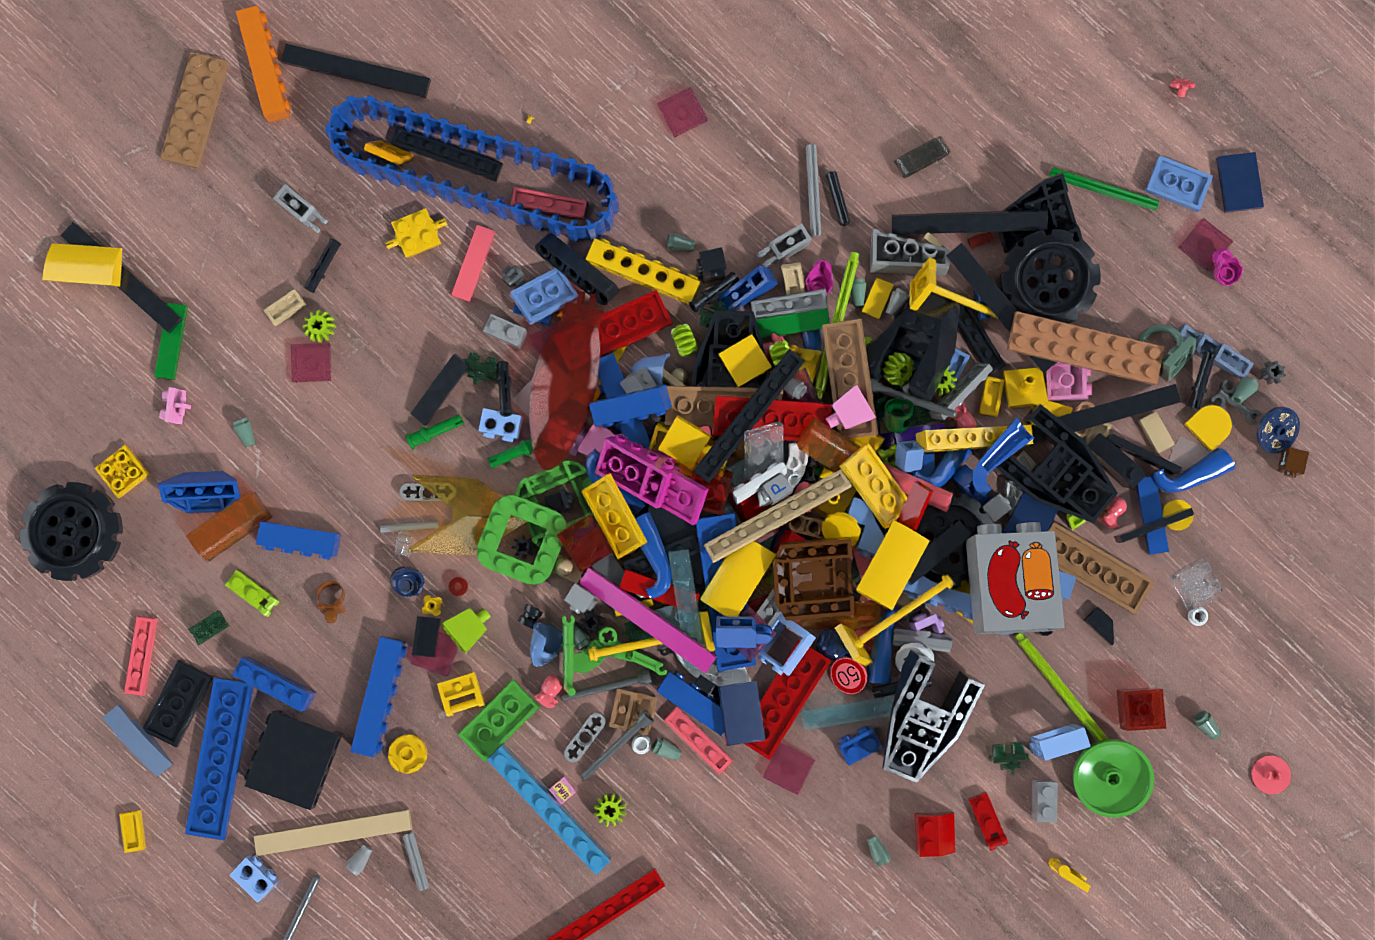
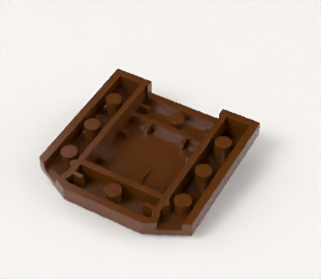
M850 537L784 542L780 544L772 562L774 601L786 621L854 615L851 574L852 541Z

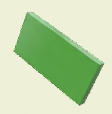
M512 679L457 735L483 762H486L540 705Z

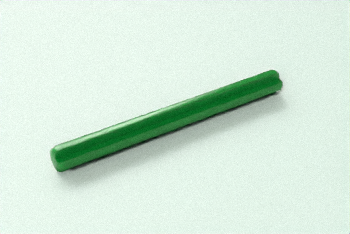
M1053 167L1049 174V177L1063 172L1065 181L1068 184L1147 209L1156 210L1159 205V200L1059 168Z

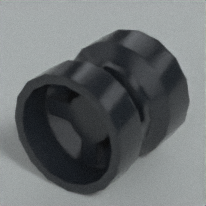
M526 604L524 613L519 617L518 622L533 629L534 624L542 616L543 611Z

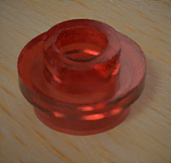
M455 577L449 582V591L454 596H462L468 590V583L462 577ZM456 583L461 584L460 590L455 589Z

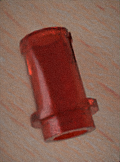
M981 232L967 238L971 249L986 242L989 244L993 240L991 232Z

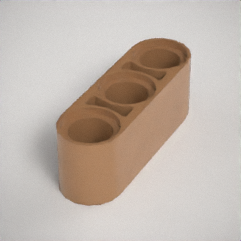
M802 514L796 517L794 525L791 526V521L783 524L794 532L825 539L822 533V523L825 519ZM813 522L814 525H813V527L809 530V525H810V523Z

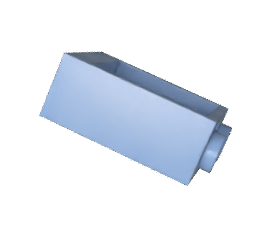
M780 613L771 625V641L758 644L753 651L759 654L757 658L763 663L767 664L770 662L773 664L772 669L781 675L784 672L789 676L816 637L794 621H786L783 614ZM787 626L803 639L783 666L770 657L767 652Z
M1076 724L1029 737L1031 753L1045 761L1091 747L1085 728Z

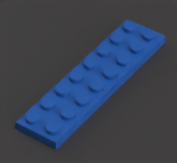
M734 513L702 517L698 519L696 524L705 589L725 557L713 563L704 544L736 527ZM747 602L738 617H749ZM708 605L715 647L714 652L717 655L716 665L718 672L755 666L754 648L716 647L717 616L724 615Z
M214 678L185 830L187 835L217 840L226 839L254 687L246 682Z

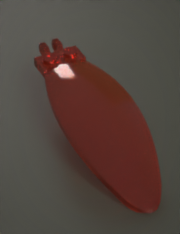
M583 291L579 292L577 304L566 302L561 318L562 321L556 326L547 340L535 368L530 392V432L536 460L544 470H551L557 467L567 457L585 424L590 411L589 404L593 402L600 370V337L598 330L604 314L603 309L594 308L597 294H591L588 306L583 305L585 299V292Z

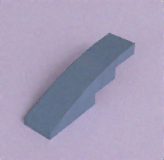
M1186 324L1181 325L1178 330L1183 336L1184 341L1190 335L1196 339V356L1202 359L1204 351L1216 354L1213 365L1240 379L1246 378L1254 364L1225 343L1220 344L1208 335L1200 334Z
M121 704L102 717L126 747L157 777L174 764L155 738L147 734L136 719H132Z

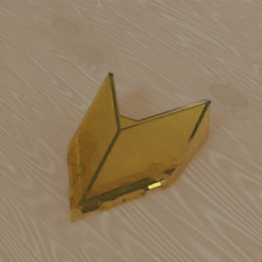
M413 474L414 480L453 509L452 522L408 548V552L472 556L477 554V546L491 510L501 496L483 484L479 479ZM511 515L502 538L528 521Z

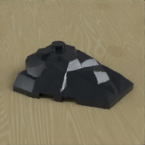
M1063 172L1043 179L1002 210L1047 209L1048 224L1047 230H1044L1046 235H1049L1053 229H1060L1073 233V240L1075 242L1083 239L1069 200L1068 187ZM1041 230L998 232L1004 253H1008L1015 245L1022 247V238Z

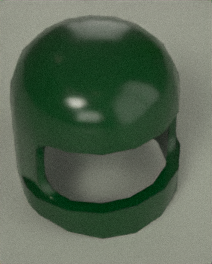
M895 398L885 403L883 423L888 431L902 433L910 427V417L914 411L913 402L904 398ZM903 404L910 407L911 410L908 414L902 411Z

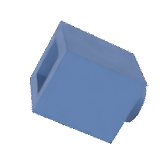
M915 440L897 442L895 464L907 473L921 470L924 448Z

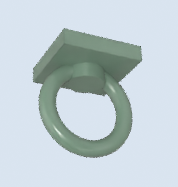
M1163 324L1154 325L1144 330L1139 336L1138 341L1145 342L1150 335L1157 332H1165L1175 338L1177 346H1174L1168 352L1161 363V367H1163L1162 378L1169 382L1194 356L1196 339L1190 335L1184 341L1181 333L1174 327Z

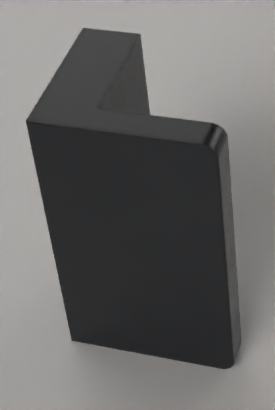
M417 616L412 656L433 658L436 656L440 618Z

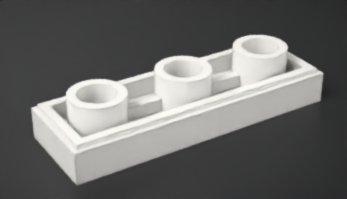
M783 462L779 464L773 463L763 474L757 473L750 479V482L745 485L741 483L736 486L733 491V499L739 504L760 491L762 486L782 473L784 475L787 474V467Z

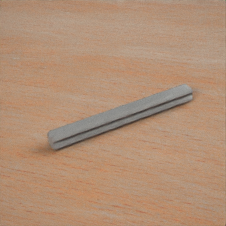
M809 144L806 146L810 231L812 237H819L821 235L817 148L815 144Z

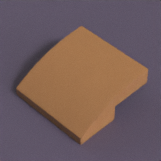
M617 688L609 727L627 731L637 722L636 719L643 710L654 718L658 697ZM652 724L649 727L641 728L637 733L649 736Z

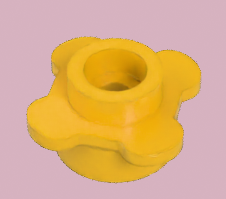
M425 596L422 613H431L434 616L440 615V608L443 603L442 598Z

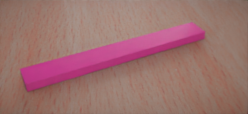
M593 568L587 569L579 583L582 587L702 672L707 673L717 655L626 591L620 589V587Z

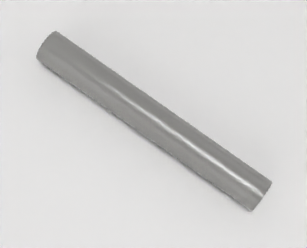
M439 521L381 525L380 531L381 533L435 529L439 528Z

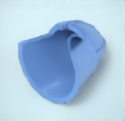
M670 354L644 357L635 362L630 371L633 373L645 366L657 386L664 385L663 367L665 360L670 357Z
M542 622L534 624L529 648L531 662L534 666H544L558 656L562 648L561 644H563V632Z

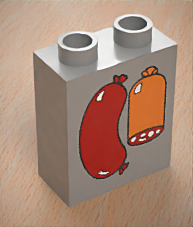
M1039 522L1017 524V533H1002L1001 524H986L977 526L978 535H974L966 540L974 635L1044 632L1065 628L1055 531L1041 532Z

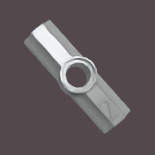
M893 628L892 645L902 647L908 643H920L927 649L950 652L952 636L933 634L922 630L910 631Z

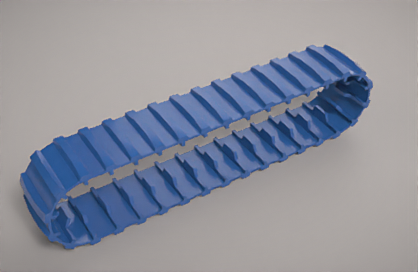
M353 95L346 97L345 102L338 107L334 106L330 111L332 115L329 124L325 125V133L331 141L330 148L332 153L340 163L345 166L349 165L353 172L358 175L364 176L368 174L378 181L384 179L394 186L399 187L403 185L416 193L419 190L432 198L436 196L442 197L448 203L455 201L465 208L470 209L474 207L487 215L490 212L496 214L500 219L506 220L509 218L522 226L529 224L535 230L542 231L545 229L558 237L560 235L567 236L574 242H578V240H590L593 242L594 238L598 240L600 235L606 231L610 232L614 226V215L619 210L618 197L613 192L612 180L607 174L603 175L596 170L595 165L589 163L582 165L577 163L576 159L569 158L566 160L553 152H550V154L541 152L539 148L534 146L527 148L521 142L513 141L511 143L505 141L501 136L495 135V137H492L479 129L472 131L466 125L458 124L456 126L450 124L447 119L440 118V120H437L424 112L422 114L414 113L408 107L401 109L392 102L386 101L382 103L369 95L366 98H355ZM364 116H369L372 121H375L376 118L377 120H381V117L386 118L387 123L391 127L394 124L398 126L399 123L405 124L408 132H411V130L416 132L418 128L423 130V134L427 138L429 135L431 137H434V134L440 135L443 143L451 142L452 139L460 141L459 145L462 149L465 146L469 148L470 145L478 147L479 154H483V152L487 154L489 150L496 153L495 155L498 160L504 159L505 156L514 158V163L517 166L522 164L523 161L531 163L533 171L544 167L550 169V174L553 177L554 175L558 176L559 172L569 175V182L575 181L576 178L586 180L588 188L595 183L599 185L596 189L597 194L603 193L605 196L607 195V199L601 200V206L608 207L606 213L604 211L601 213L597 212L599 220L593 224L587 219V226H578L576 219L571 221L570 224L560 222V216L557 213L555 216L552 215V218L541 216V208L531 213L523 210L524 205L521 202L519 205L515 204V207L506 205L504 197H501V199L497 198L496 201L487 199L488 194L486 191H483V193L479 192L478 196L470 194V189L467 185L457 190L451 188L452 183L450 180H447L446 183L444 181L441 184L435 183L431 174L428 177L424 175L423 178L415 177L416 172L412 168L410 171L405 169L403 173L398 171V166L395 163H392L391 166L390 164H387L386 167L380 166V161L377 157H374L373 160L368 158V161H364L360 152L356 151L355 155L351 153L353 150L345 142V140H348L345 131L346 129L351 130L353 127L351 123L355 120H365Z

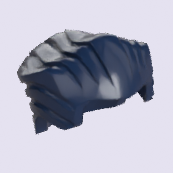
M408 566L398 567L392 572L390 577L391 587L402 597L418 596L425 583L422 573Z
M826 628L820 633L816 642V648L820 654L830 660H837L848 655L849 651L836 629Z

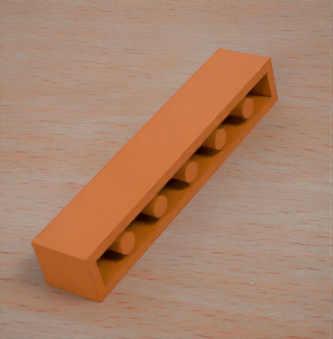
M258 5L236 11L264 118L271 123L291 117L289 110H292L289 99L285 97L287 89L284 81H281L280 78L282 70L279 63H276L275 58L278 55L270 41L273 40L270 29H267L266 26L268 18L265 11H261Z

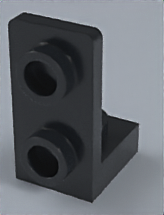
M564 488L560 489L561 492L544 497L548 508L557 510L560 513L572 509L571 505L574 504L572 494Z

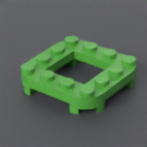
M570 460L563 461L552 468L524 478L520 481L515 494L539 504L536 498L537 495L571 481L585 516L567 523V534L562 547L589 536L601 528L581 492L593 483L587 475L586 468L582 464ZM525 520L533 542L540 547L547 529Z
M505 495L495 502L477 546L478 560L484 567L531 585L541 584L550 576L566 537V520L557 510L532 502L519 495ZM511 515L547 529L533 564L497 550Z

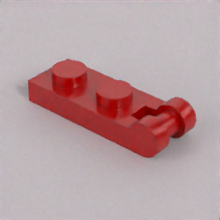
M987 792L969 798L968 801L989 850L993 851L997 846L1009 844ZM996 832L998 838L992 840L990 835Z

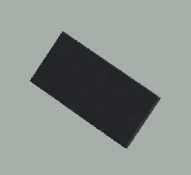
M178 660L143 726L145 732L174 747H178L214 676L182 660Z

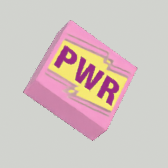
M565 776L549 788V791L560 804H563L577 792Z

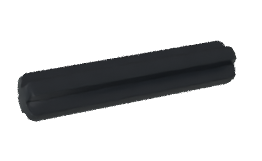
M828 172L826 177L840 225L850 224V217L837 172Z

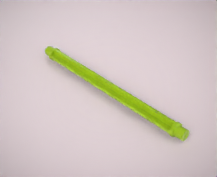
M851 252L850 258L847 260L832 323L843 322L859 263V253ZM826 348L814 387L813 398L822 400L829 377Z
M1017 633L1014 637L1018 641L1019 646L1022 647L1095 740L1098 742L1108 739L1030 642L1029 638L1025 637L1023 633Z

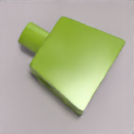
M469 608L442 623L441 627L465 655L486 632L487 628L483 623L491 616L484 608L477 614Z

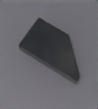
M1096 607L1084 621L1109 645H1113V620L1101 608Z

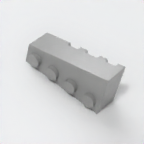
M873 229L870 237V273L917 274L927 259L931 257L936 260V275H946L949 269V259L946 255L950 252V249L928 243L922 244L915 242L914 239H904L892 233L886 234L880 232V230Z

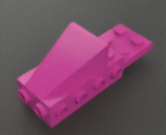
M622 434L605 438L595 473L601 477L611 473L618 487L656 509L662 507L691 525L697 524L709 490L680 473L681 469L674 466L676 460L664 452L643 448L641 444L633 443Z

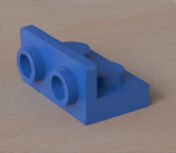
M865 725L857 730V734L853 736L848 734L840 738L841 742L837 745L848 766L883 748L872 726L868 727Z

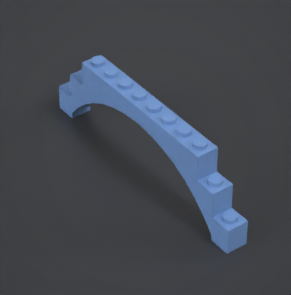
M854 497L850 501L847 514L854 517L858 522V526L862 528L855 550L863 557L870 558V556H873L874 558L884 536L865 501ZM1059 571L1062 601L1069 600L1076 577ZM922 576L912 585L907 582L903 592L907 593V597L916 599L937 585V583ZM945 588L925 602L934 607H937V605L945 607L944 610L950 613L960 612L964 618L973 620L970 594Z

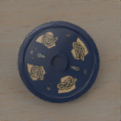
M1280 406L1271 409L1262 417L1256 436L1257 442L1263 450L1274 454L1281 453L1295 442L1300 429V421L1296 412L1288 407Z

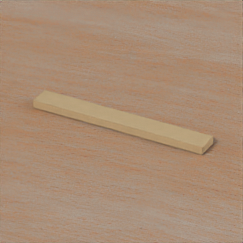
M842 469L707 542L704 544V547L713 563L851 488V483Z
M410 809L255 835L254 842L256 856L407 831L412 830L413 827Z

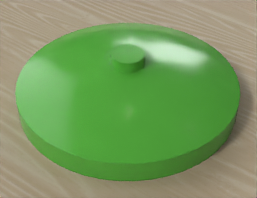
M1105 739L1091 744V747L1086 748L1079 755L1073 768V785L1081 802L1092 812L1104 817H1124L1138 811L1150 798L1154 788V771L1149 759L1137 746L1120 739Z

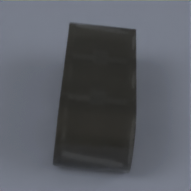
M938 136L902 155L894 163L903 179L943 159L951 151L943 137Z

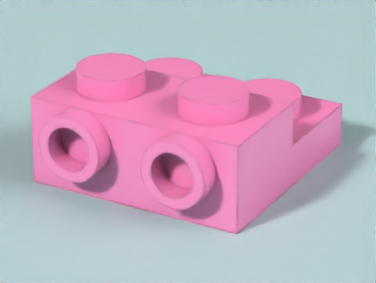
M1057 362L1046 371L1048 401L1088 400V395H1092V384L1088 383V376H1091V370Z

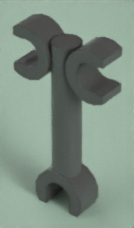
M1228 380L1221 382L1220 390L1216 395L1210 397L1209 403L1218 399V406L1222 408L1227 402L1245 415V420L1248 424H1255L1256 422L1251 416L1254 414L1256 417L1262 415L1261 412L1250 410L1243 404L1234 403L1231 399L1232 396L1229 394L1235 392L1237 387L1233 386L1228 390L1226 388Z

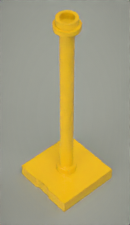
M931 257L927 259L910 282V309L917 311L929 294L933 292L997 318L988 306L937 286L936 260Z
M949 575L942 576L943 581L860 637L856 635L853 629L843 624L836 626L835 629L853 660L866 667L873 663L863 647L864 643L945 588L952 589V586L955 585Z
M708 611L693 613L694 630L685 631L684 633L691 638L695 637L697 642L709 651H714L715 647ZM650 638L596 649L593 646L591 649H588V656L590 661L594 660L595 662L598 661V657L663 643L656 638Z

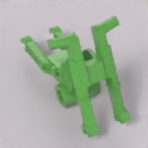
M571 615L570 621H566V616H562L563 644L561 646L563 647L564 690L570 696H574L576 693L573 686L574 671L587 673L600 665L607 656L636 662L659 675L667 673V670L664 668L659 670L663 663L636 650L598 657V661L595 662L594 660L590 661L588 649H591V647L595 646L596 649L622 644L617 639L616 631L610 627L601 628L596 640L593 639L583 651L574 653L575 618ZM610 630V635L613 637L605 642L602 634L603 632L608 633Z

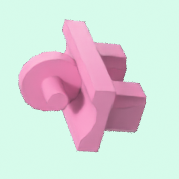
M169 387V390L162 392V400L167 402L166 409L160 410V419L165 420L164 422L182 424L185 409L191 410V405L186 404L185 390Z

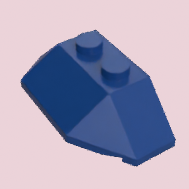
M224 471L185 472L158 484L162 502L169 503L186 513L226 512L240 498L237 479Z

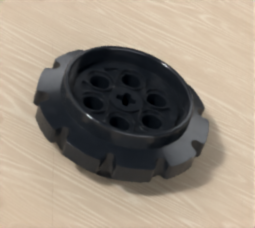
M1060 229L1051 230L1049 235H1046L1044 230L1025 236L1022 238L1023 246H1013L1005 257L1003 263L1007 266V271L1000 274L1001 291L1009 295L1010 302L1021 313L1067 324L1078 319V311L1087 312L1094 303L1097 293L1093 291V287L1100 285L1101 280L1099 264H1093L1091 261L1095 253L1083 239L1075 242L1073 240V233ZM1055 255L1061 258V263L1058 266L1053 263ZM1036 259L1042 262L1039 270L1034 267ZM1067 270H1071L1073 273L1071 280H1067L1065 277ZM1049 275H1053L1051 279L1053 282H1047ZM1029 277L1035 280V285L1032 288L1027 285ZM1061 288L1066 290V296L1063 299L1058 295ZM1041 292L1047 294L1045 302H1041L1039 299Z
M67 482L65 488L63 485L56 484L39 493L40 501H32L25 510L22 521L26 522V528L20 530L22 549L30 551L31 555L28 561L40 573L51 572V578L61 581H76L78 575L82 579H87L103 571L104 561H113L118 553L121 542L117 541V535L123 533L121 515L118 512L112 511V508L115 506L114 501L102 490L96 489L92 492L91 485L79 482ZM72 508L75 509L74 516H71L70 513ZM55 517L58 519L56 526L53 523ZM90 518L91 525L88 527L87 520ZM53 537H56L57 539L55 545H53L52 543ZM89 537L90 544L87 546L85 541ZM70 547L73 548V552L71 555H69L68 549Z
M948 491L953 493L949 509L945 512L928 504L916 529V533L923 536L924 532H928L931 535L929 545L953 526L955 520L961 521L962 525L972 536L978 535L977 526L993 524V521L987 512L983 514L979 512L981 504L966 494L956 498L953 491ZM936 517H940L943 520L941 527L935 525L934 520ZM962 545L951 552L955 553L958 557L955 564L949 560V554L923 576L938 584L943 581L942 576L949 575L955 583L952 589L961 588L963 580L970 584L967 550Z

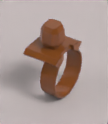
M330 580L321 584L316 592V597L319 601L316 606L325 615L327 623H335L338 613L346 612L342 605L345 591L341 584L336 581ZM330 585L341 587V597L334 604L325 605L320 602V593L324 588Z

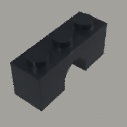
M722 247L699 252V258L696 259L698 279L702 278L703 284L722 280L725 277L726 270Z

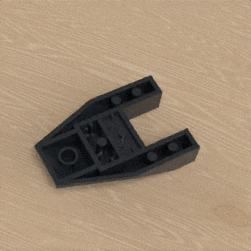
M933 292L929 294L917 311L910 309L909 303L866 349L870 378L872 377L880 381L884 373L882 368L886 366L884 361L889 360L888 356H892L894 352L905 353L910 357L921 360L908 385L912 396L930 402L955 353L961 304Z
M715 310L693 365L692 386L738 387L719 357V353L751 334L766 356L754 312ZM770 369L741 387L759 388L770 374Z
M1034 405L1023 421L1031 425L1035 431L1054 447L1033 472L1028 470L1012 455L993 470L1034 501L1094 523L1118 492L1086 441L1043 405Z
M910 650L901 669L891 709L882 768L917 783L959 738L985 685L977 678L959 671L942 707L920 699L919 697L936 663L927 656Z

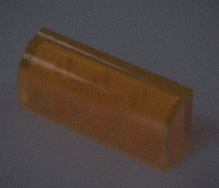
M816 418L812 419L796 441L799 450L835 472L840 470L839 466L860 448L859 445Z
M249 491L190 532L186 537L202 558L211 561L257 529L260 522H267L273 517L257 493Z
M854 601V615L800 619L799 626L804 629L824 630L826 628L835 629L839 624H843L854 631H868L880 622V604L877 602Z

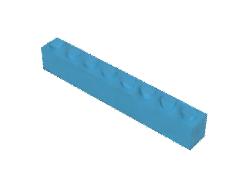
M505 744L487 759L595 875L611 861L612 856L557 801L553 794Z

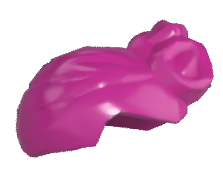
M1228 248L1214 251L1212 260L1214 265H1216L1214 268L1216 281L1223 286H1231L1239 281L1243 273V267L1238 258L1234 257Z
M821 259L814 263L805 281V287L808 292L826 289L828 295L832 291V265L829 262Z

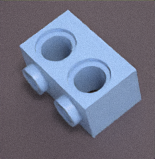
M483 408L478 431L483 433V437L494 439L495 436H500L503 441L513 442V439L519 440L523 417L515 414L503 417L500 415V411ZM489 420L496 421V425L493 429L487 428V422ZM509 423H513L515 426L514 431L511 433L505 431V427Z
M253 854L247 856L229 875L256 902L261 901L280 881L277 878V874L273 870L267 869L263 865L262 859ZM246 865L252 868V874L247 873ZM260 879L266 881V888L260 885Z

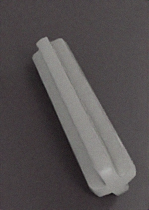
M410 832L403 835V840L419 891H423L429 887L414 833Z

